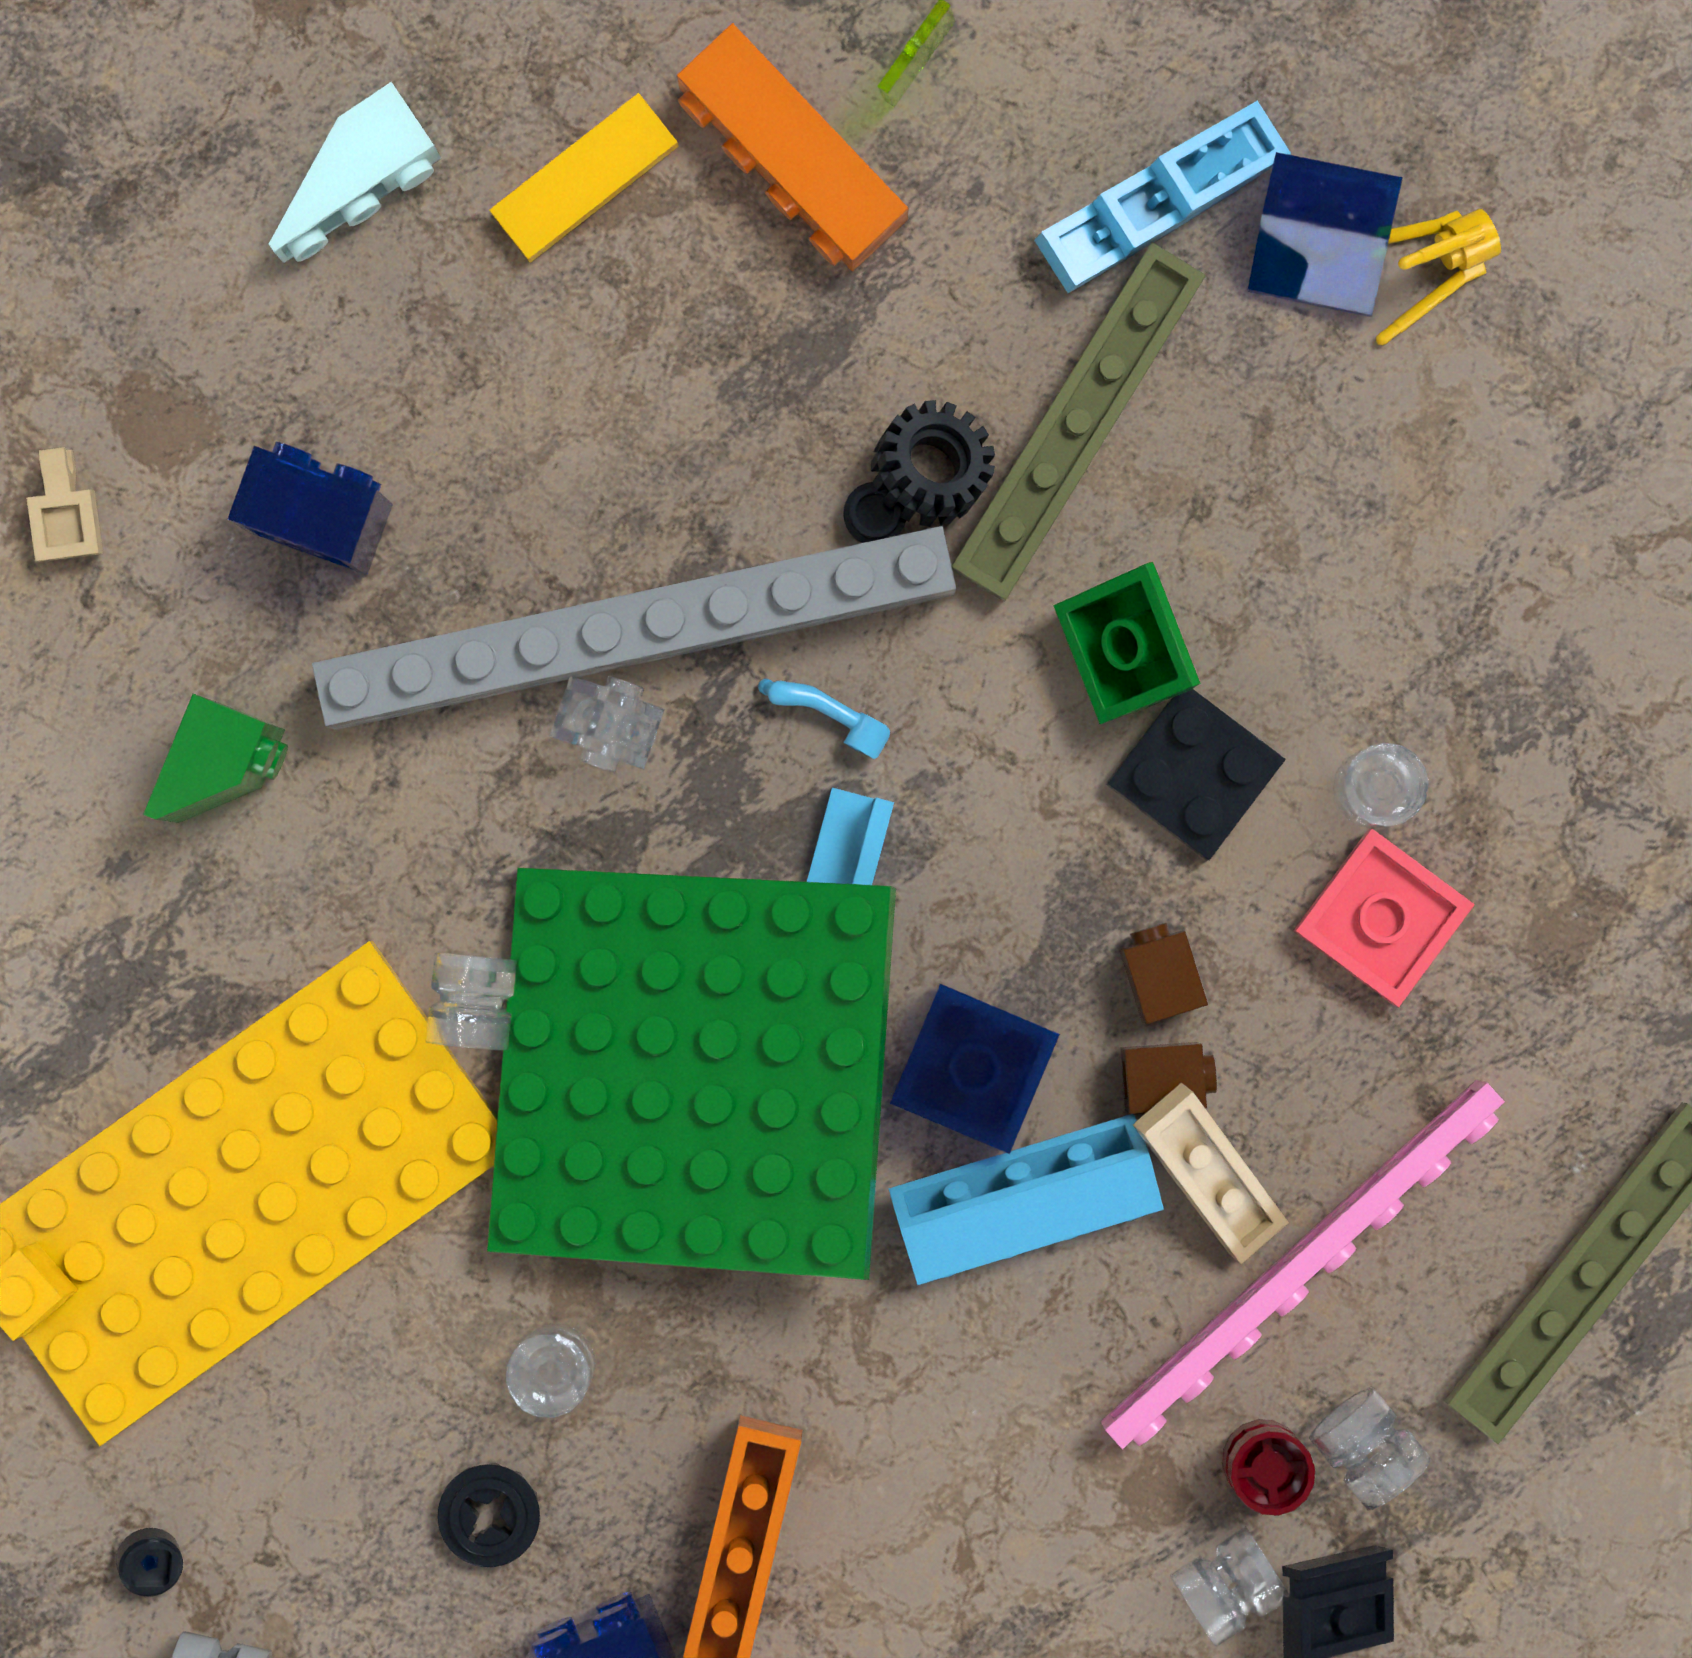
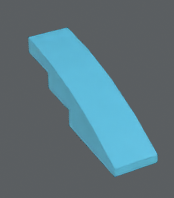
M1257 100L1159 156L1149 167L1101 193L1093 203L1042 231L1034 241L1067 293H1070L1236 192L1287 159L1291 152Z

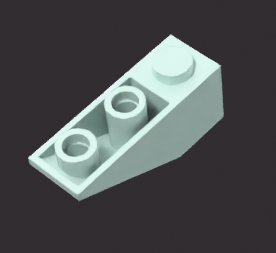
M392 82L337 118L269 242L270 247L283 263L292 257L299 262L313 256L328 243L325 235L346 221L349 226L362 223L380 209L379 199L399 186L402 191L410 190L424 182L434 172L431 165L441 159V157Z

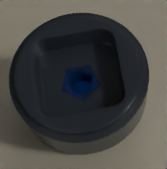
M144 1528L133 1532L123 1540L116 1554V1566L122 1584L130 1592L139 1596L149 1597L162 1594L176 1584L182 1574L183 1558L177 1541L170 1533L158 1528Z

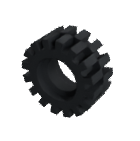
M936 400L924 401L919 410L915 403L906 407L900 416L897 414L873 451L876 454L871 460V472H879L873 481L876 492L888 488L889 493L882 502L889 509L897 502L902 504L904 509L899 517L908 522L917 512L921 514L919 524L921 526L930 527L937 517L941 526L951 524L956 516L960 519L968 513L987 488V483L993 476L995 466L989 465V463L995 457L993 445L982 447L989 434L984 426L974 432L969 426L976 417L968 411L965 412L961 419L954 417L953 415L957 407L955 404L946 402L940 412L936 411ZM919 445H930L944 452L954 466L953 479L945 483H938L925 478L917 471L911 461L912 449Z

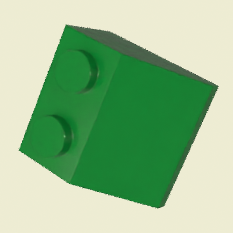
M1153 562L1141 565L1053 605L1100 725L1146 709L1192 690L1201 684Z
M192 694L143 815L155 820L180 823L261 789L265 778L274 780L283 765L288 750V745L281 742L285 729L219 702Z

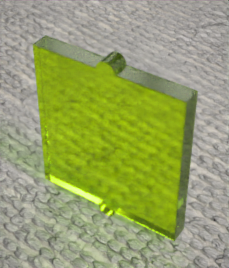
M938 0L877 87L883 99L893 107L896 106L919 72L925 67L929 58L956 22L952 7L946 1Z

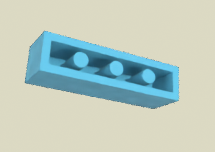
M1135 1115L1123 1116L889 1188L917 1284L920 1285L940 1278L950 1277L956 1273L1002 1259L1012 1258L1021 1253L1060 1241L1070 1240L1086 1233L1122 1222L1132 1221L1139 1217L1164 1210L1148 1148L1143 1138L1133 1126L1137 1121Z

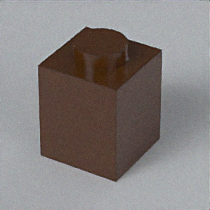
M1163 923L1130 934L1133 946L1120 949L1119 951L1142 1023H1153L1208 1005L1185 931L1170 934L1167 923Z
M1187 1042L1120 1047L1125 1111L1129 1114L1147 1113L1180 1083L1193 1091L1205 1109L1207 1108L1206 1094L1217 1092L1214 1056L1203 1055L1201 1043Z

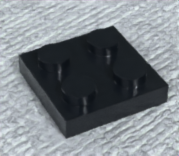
M1192 689L1169 700L1106 785L1203 859L1210 861L1286 759Z

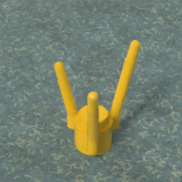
M1477 209L1463 216L1456 210L1438 219L1378 231L1349 240V248L1359 250L1439 233L1435 235L1434 244L1400 258L1398 266L1400 269L1406 270L1440 257L1447 269L1459 268L1458 272L1376 336L1378 345L1387 344L1465 283L1486 274L1484 262L1500 255L1501 244L1491 218L1483 209Z

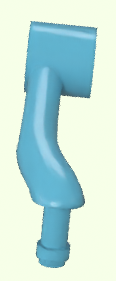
M763 679L758 684L759 692L768 695L769 701L772 704L810 707L845 725L850 729V732L844 744L873 759L880 755L890 737V730L886 725L862 712L858 713L816 687L782 680L773 682L769 679Z

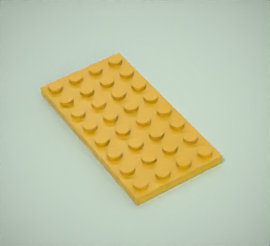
M368 941L0 1203V1265L18 1249L37 1242L78 1289L74 1295L39 1326L22 1338L99 1447L494 1166L497 1115L373 941Z

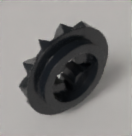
M498 1463L470 1466L458 1474L444 1490L439 1502L437 1516L441 1536L448 1548L463 1561L480 1567H498L519 1558L534 1541L541 1520L537 1492L532 1489L521 1472L513 1471ZM501 1493L507 1495L502 1502L504 1506L501 1509L500 1515L507 1521L506 1525L513 1531L511 1532L505 1526L501 1528L492 1523L486 1530L482 1529L479 1535L475 1537L472 1533L477 1527L476 1522L480 1514L473 1507L474 1503L469 1501L467 1497L475 1502L479 1500L487 1505L493 1498L497 1499Z

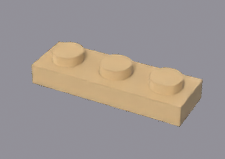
M1180 1083L1133 1124L1134 1128L1229 1255L1240 1264L1245 1262L1289 1223L1193 1091L1184 1084Z

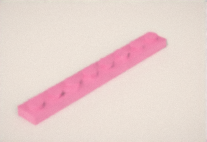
M1476 1080L1111 1411L1101 1421L1105 1431L1122 1449L1132 1440L1138 1446H1141L1151 1439L1166 1423L1167 1420L1162 1413L1180 1397L1188 1403L1206 1389L1214 1379L1209 1370L1227 1354L1235 1360L1249 1350L1262 1335L1257 1327L1274 1311L1280 1316H1284L1294 1309L1309 1293L1304 1284L1320 1269L1324 1268L1327 1273H1331L1347 1261L1356 1250L1355 1245L1351 1241L1369 1225L1378 1230L1391 1221L1404 1206L1399 1198L1416 1182L1425 1187L1437 1179L1451 1164L1446 1155L1462 1140L1466 1139L1469 1144H1473L1489 1132L1499 1120L1493 1112L1505 1101L1487 1082Z

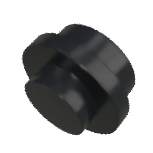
M873 482L862 484L854 489L844 505L843 517L845 526L851 536L860 543L898 536L906 523V520L899 517L904 506L897 502L889 509L882 502L889 493L888 488L876 492Z

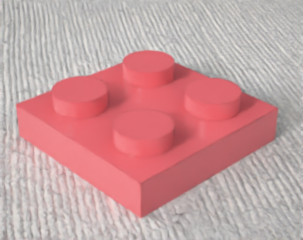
M1370 828L1293 931L1393 1006L1400 1007L1475 904L1374 829Z

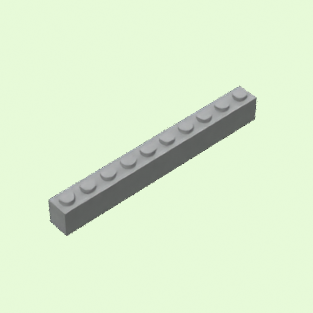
M943 526L314 662L312 667L325 726L339 730L954 596L956 585Z

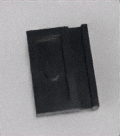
M1372 1545L1282 1566V1576L1289 1577V1594L1283 1595V1658H1330L1394 1642L1393 1578L1387 1577L1386 1561L1393 1559V1550Z

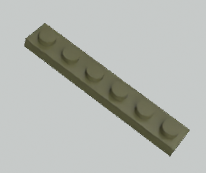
M1151 242L952 565L953 571L1000 600L1006 601L1206 276L1204 273Z
M1682 1102L1444 1400V1402L1498 1445L1692 1202V1107L1688 1103Z

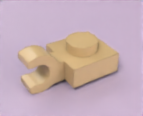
M65 447L40 450L39 460L45 495L26 498L35 561L45 562L103 554L95 491L90 489L75 491L76 467L73 450H66Z

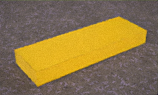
M638 92L489 209V211L528 262L531 263L678 148V142Z

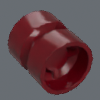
M1257 1419L1242 1424L1230 1435L1223 1449L1222 1467L1228 1483L1248 1508L1262 1515L1279 1516L1294 1511L1307 1500L1314 1486L1315 1466L1310 1452L1288 1427L1274 1420Z

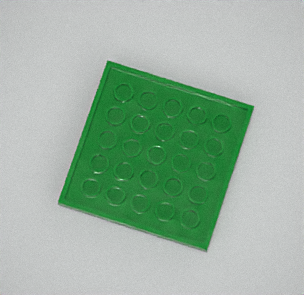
M518 868L487 1252L869 1280L896 888L880 885Z

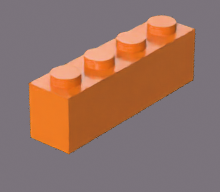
M734 23L730 24L677 74L679 89L683 93L678 102L686 113L700 127L704 128L711 122L727 139L721 145L727 156L745 174H748L755 168L771 185L765 191L769 200L789 220H792L798 214L810 226L814 233L809 237V241L831 265L835 266L842 260L853 272L908 220L909 208Z
M740 1415L683 1658H750L801 1446L803 1430Z

